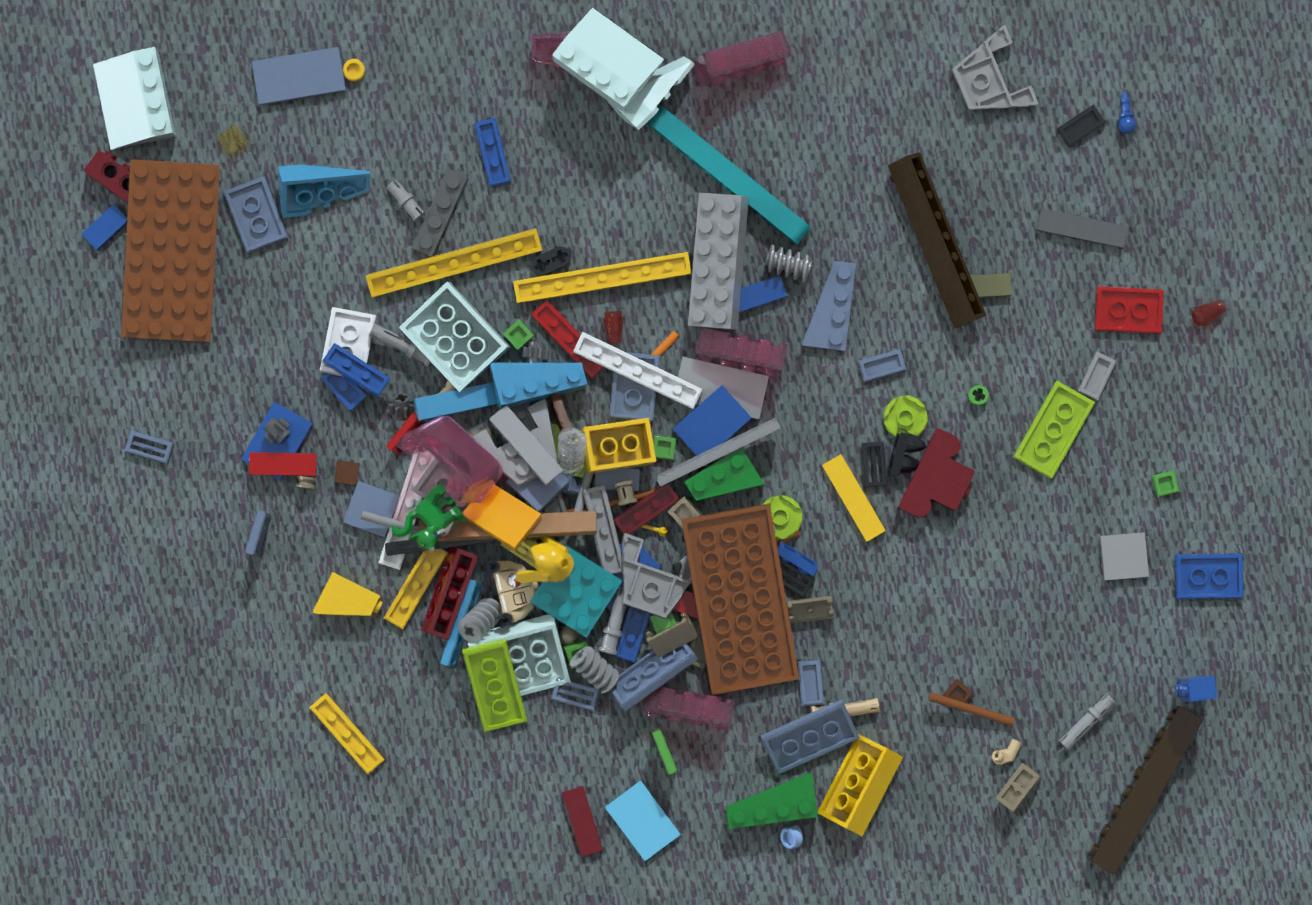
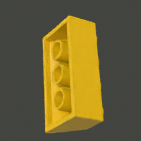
M858 734L860 739L853 741L817 813L863 836L903 756Z

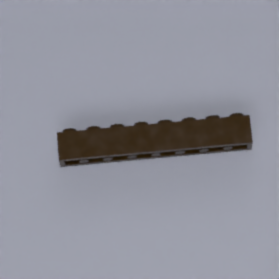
M920 152L907 155L888 165L954 329L987 316Z
M1176 706L1175 709L1171 708L1168 712L1166 726L1164 728L1160 727L1156 733L1155 739L1157 741L1154 747L1150 746L1143 757L1146 761L1142 767L1138 766L1132 776L1135 780L1131 786L1127 785L1121 795L1124 798L1120 806L1115 805L1110 814L1113 817L1109 825L1105 824L1099 833L1101 836L1098 844L1094 843L1088 852L1090 862L1113 875L1118 870L1203 721L1202 718L1181 706Z

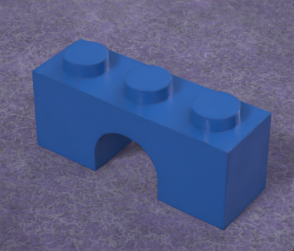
M1199 676L1178 679V684H1175L1176 697H1180L1181 701L1189 702L1217 698L1215 677Z

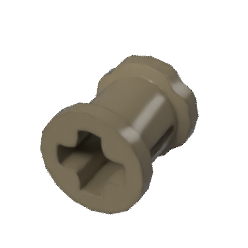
M633 480L614 484L620 501L618 502V507L638 502L634 498Z

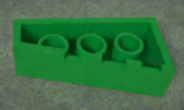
M812 772L727 805L728 828L734 829L818 817Z

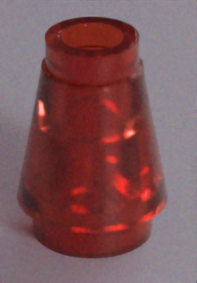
M1218 300L1196 306L1195 310L1191 311V316L1198 327L1202 325L1207 326L1222 313L1226 312L1224 303Z
M622 311L604 312V318L602 319L608 343H621L624 324Z

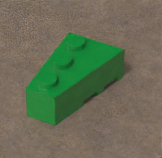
M742 447L684 482L695 502L765 485Z

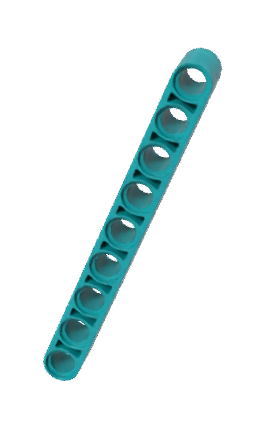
M658 105L657 108L659 110L646 123L650 128H655L654 131L667 142L671 141L673 147L683 155H688V159L702 170L705 169V172L719 184L722 183V186L731 194L748 197V207L752 211L756 210L757 215L768 224H773V228L787 239H792L791 242L793 244H799L811 229L805 221L668 110Z

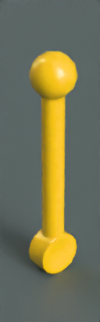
M646 524L641 527L658 532L660 536H666L668 532L665 527L656 528Z

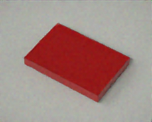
M1097 286L1095 331L1162 334L1164 290Z

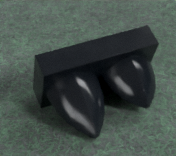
M897 429L887 469L890 475L899 477V474L910 473L917 469L913 459L904 454L919 452L927 448V445L919 437L909 433L906 429Z

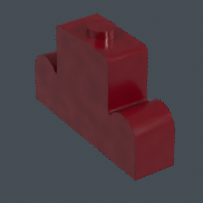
M939 428L935 429L897 509L920 518L930 512V500L954 511L958 508L962 498L967 499L972 489L969 483L974 475V470L951 459L960 450L958 438Z

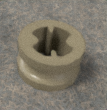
M297 476L299 483L296 484L297 488L316 490L314 482L317 481V478Z

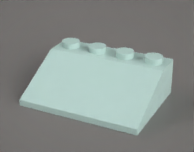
M594 8L565 37L552 55L553 62L624 113L664 61L662 57Z
M155 47L132 51L93 64L111 150L176 137L159 52Z
M446 282L399 327L459 392L488 369L490 363H495L510 348L507 342L450 282Z
M550 614L513 623L505 628L497 627L490 629L479 642H468V648L506 638L521 696L553 688L556 685L561 686L564 685L563 683H571L556 622ZM556 678L563 679V680L557 682V681H556Z

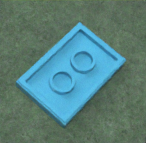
M642 781L636 783L605 807L644 861L681 835Z

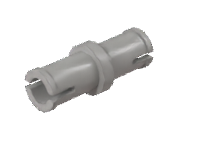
M397 179L387 186L386 189L396 198L399 207L404 208L414 222L425 215V212L414 201V196L408 193Z

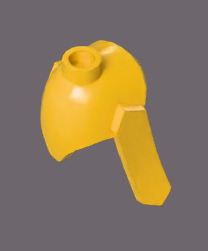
M550 536L541 537V540L545 543L534 545L531 548L538 570L517 572L516 581L522 584L528 582L562 581L573 570V557L568 553L569 550L566 547L555 542Z

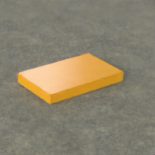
M487 481L463 511L468 519L467 521L515 551L542 518L541 513Z

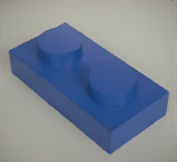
M327 373L321 377V380L350 412L367 398L365 393L346 377Z
M782 541L777 545L781 561L787 564L791 562L797 566L796 569L802 574L808 575L809 573L814 576L818 570L817 562Z

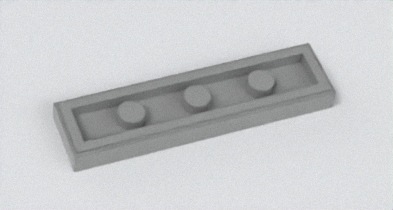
M507 405L489 418L493 426L546 486L564 473L563 469Z
M605 485L582 490L587 511H596L597 534H593L600 565L611 574L621 573L622 553Z

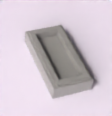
M1096 351L1077 392L1098 401L1116 360Z

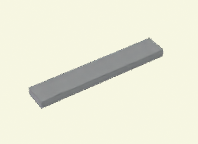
M773 418L658 474L657 481L660 486L665 485L780 429V424L777 418Z

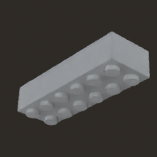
M699 193L688 326L738 330L748 197L742 195Z

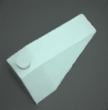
M683 56L657 69L625 113L609 101L608 103L624 121L639 130L659 110L657 105L660 101L669 98L671 87L680 84L695 64Z

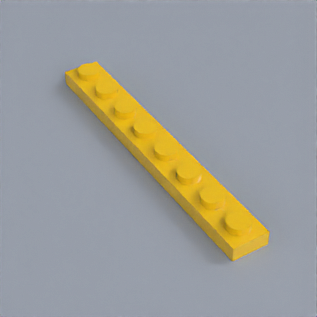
M534 228L366 275L371 297L539 252L542 251L537 229Z
M688 252L517 280L513 281L516 301L519 304L686 276L692 273Z

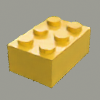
M649 418L589 426L580 430L587 475L648 466L656 462Z

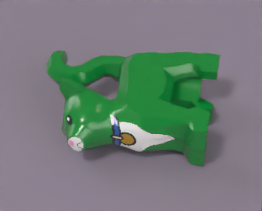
M438 484L406 516L404 528L399 529L393 525L392 533L396 537H405L412 530L413 520L420 518L428 526L427 529L413 534L409 538L416 541L419 548L431 552L434 551L438 540L448 534L457 522H465L468 519L455 506L456 502L452 497L445 498L443 496L446 490L441 484ZM447 507H453V508H451V510H449L448 512H446V513L443 512V510H444L445 508H447Z

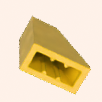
M332 572L313 613L320 615L372 616L373 613L378 614L383 604L380 601L382 596Z

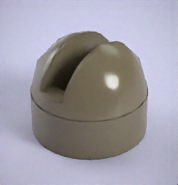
M563 626L559 638L563 644L569 645L576 641L579 633L568 626Z

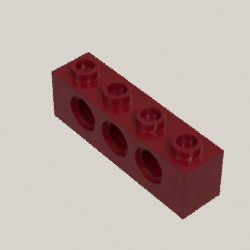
M98 150L83 171L128 204L129 191L124 189V185L129 181L130 166L126 163L121 166L116 162L117 157L107 150L105 153ZM110 168L117 169V174L113 178H108L106 175Z
M451 547L449 549L420 631L448 640L477 561V555L459 548Z

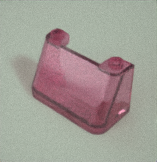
M438 416L407 432L396 444L404 453L410 455L417 454L419 451H429L454 474L448 482L447 489L449 494L458 503H481L503 472L502 464L449 416Z

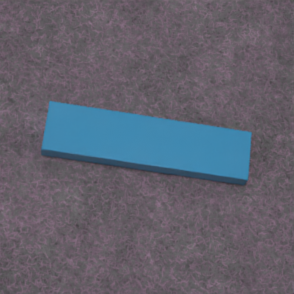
M492 382L467 387L461 392L453 390L413 400L418 421L498 405Z
M469 580L440 664L452 668L456 666L464 642V638L459 632V622L476 605L483 586L482 583Z

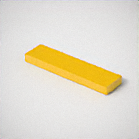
M840 454L823 464L824 471L865 541L867 542L885 532V528L843 456Z
M442 549L422 552L384 619L404 629L448 552Z
M327 693L309 707L367 774L371 773L385 760Z

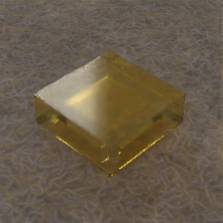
M236 124L217 136L230 155L248 144V141Z

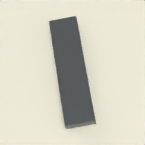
M1041 208L1036 231L1123 249L1128 226Z

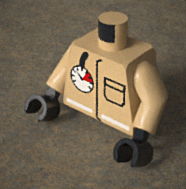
M510 560L484 561V563L491 565V570L485 571V573H493L503 611V614L496 617V619L503 618L505 624L500 626V628H505L511 623L524 619L535 606L530 600L541 582L522 584L516 581L517 572L527 571L522 564Z

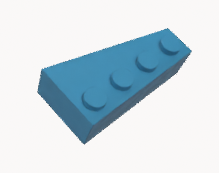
M582 363L489 364V372L500 410L506 405L510 408L551 398V395L557 393L563 395L583 390L587 386Z

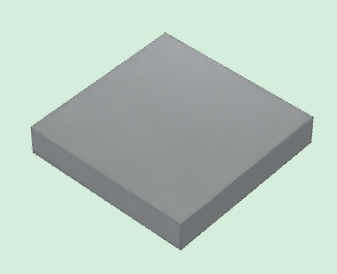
M1145 532L1100 536L1104 581L1149 577Z

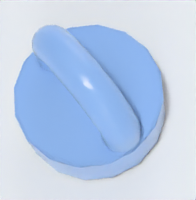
M797 825L789 826L781 831V841L787 849L799 847L803 842L802 831Z

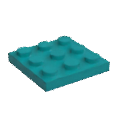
M565 545L564 547L569 550L568 553L573 557L574 566L572 572L562 581L541 582L530 602L587 637L622 583V580Z

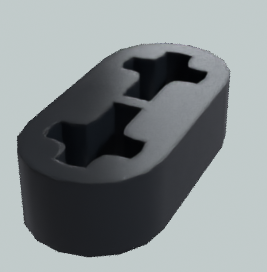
M557 247L533 259L531 263L532 271L537 276H546L566 267L571 261V253L565 247ZM559 251L562 254L567 253L568 255L563 263L560 260L552 261V259L558 256L557 252ZM541 260L542 263L550 260L551 264L545 266V271L541 272L540 269H535L538 265L537 261Z

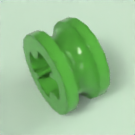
M982 385L972 387L968 393L969 401L977 406L984 404L989 397L988 390ZM977 389L982 390L984 399L976 401L975 396L972 395L973 391L977 392Z

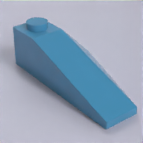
M310 165L279 166L278 189L282 218L305 216L311 214L310 209L323 205L324 208L331 206L330 202L341 198L346 201L370 192V171Z

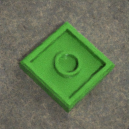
M659 729L652 732L669 775L675 773L677 769L662 731Z

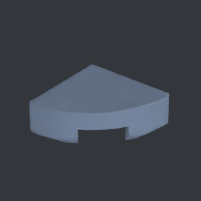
M570 470L563 471L564 473L562 474L570 480V483L562 490L563 493L578 497L581 485H577L573 477L575 475Z

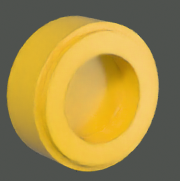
M350 59L343 66V74L347 80L357 82L364 77L365 67L361 61Z

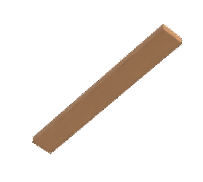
M596 511L541 513L542 518L527 537L597 534ZM419 519L418 532L427 529L428 526ZM459 521L438 542L496 538L469 521Z

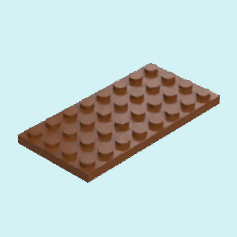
M130 159L121 337L211 342L220 165Z
M770 504L681 519L711 694L715 695L799 679Z

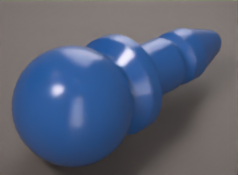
M1123 92L1121 97L1122 114H1119L1121 120L1118 126L1122 133L1130 134L1136 129V122L1133 119L1134 113H1130V100L1126 92Z

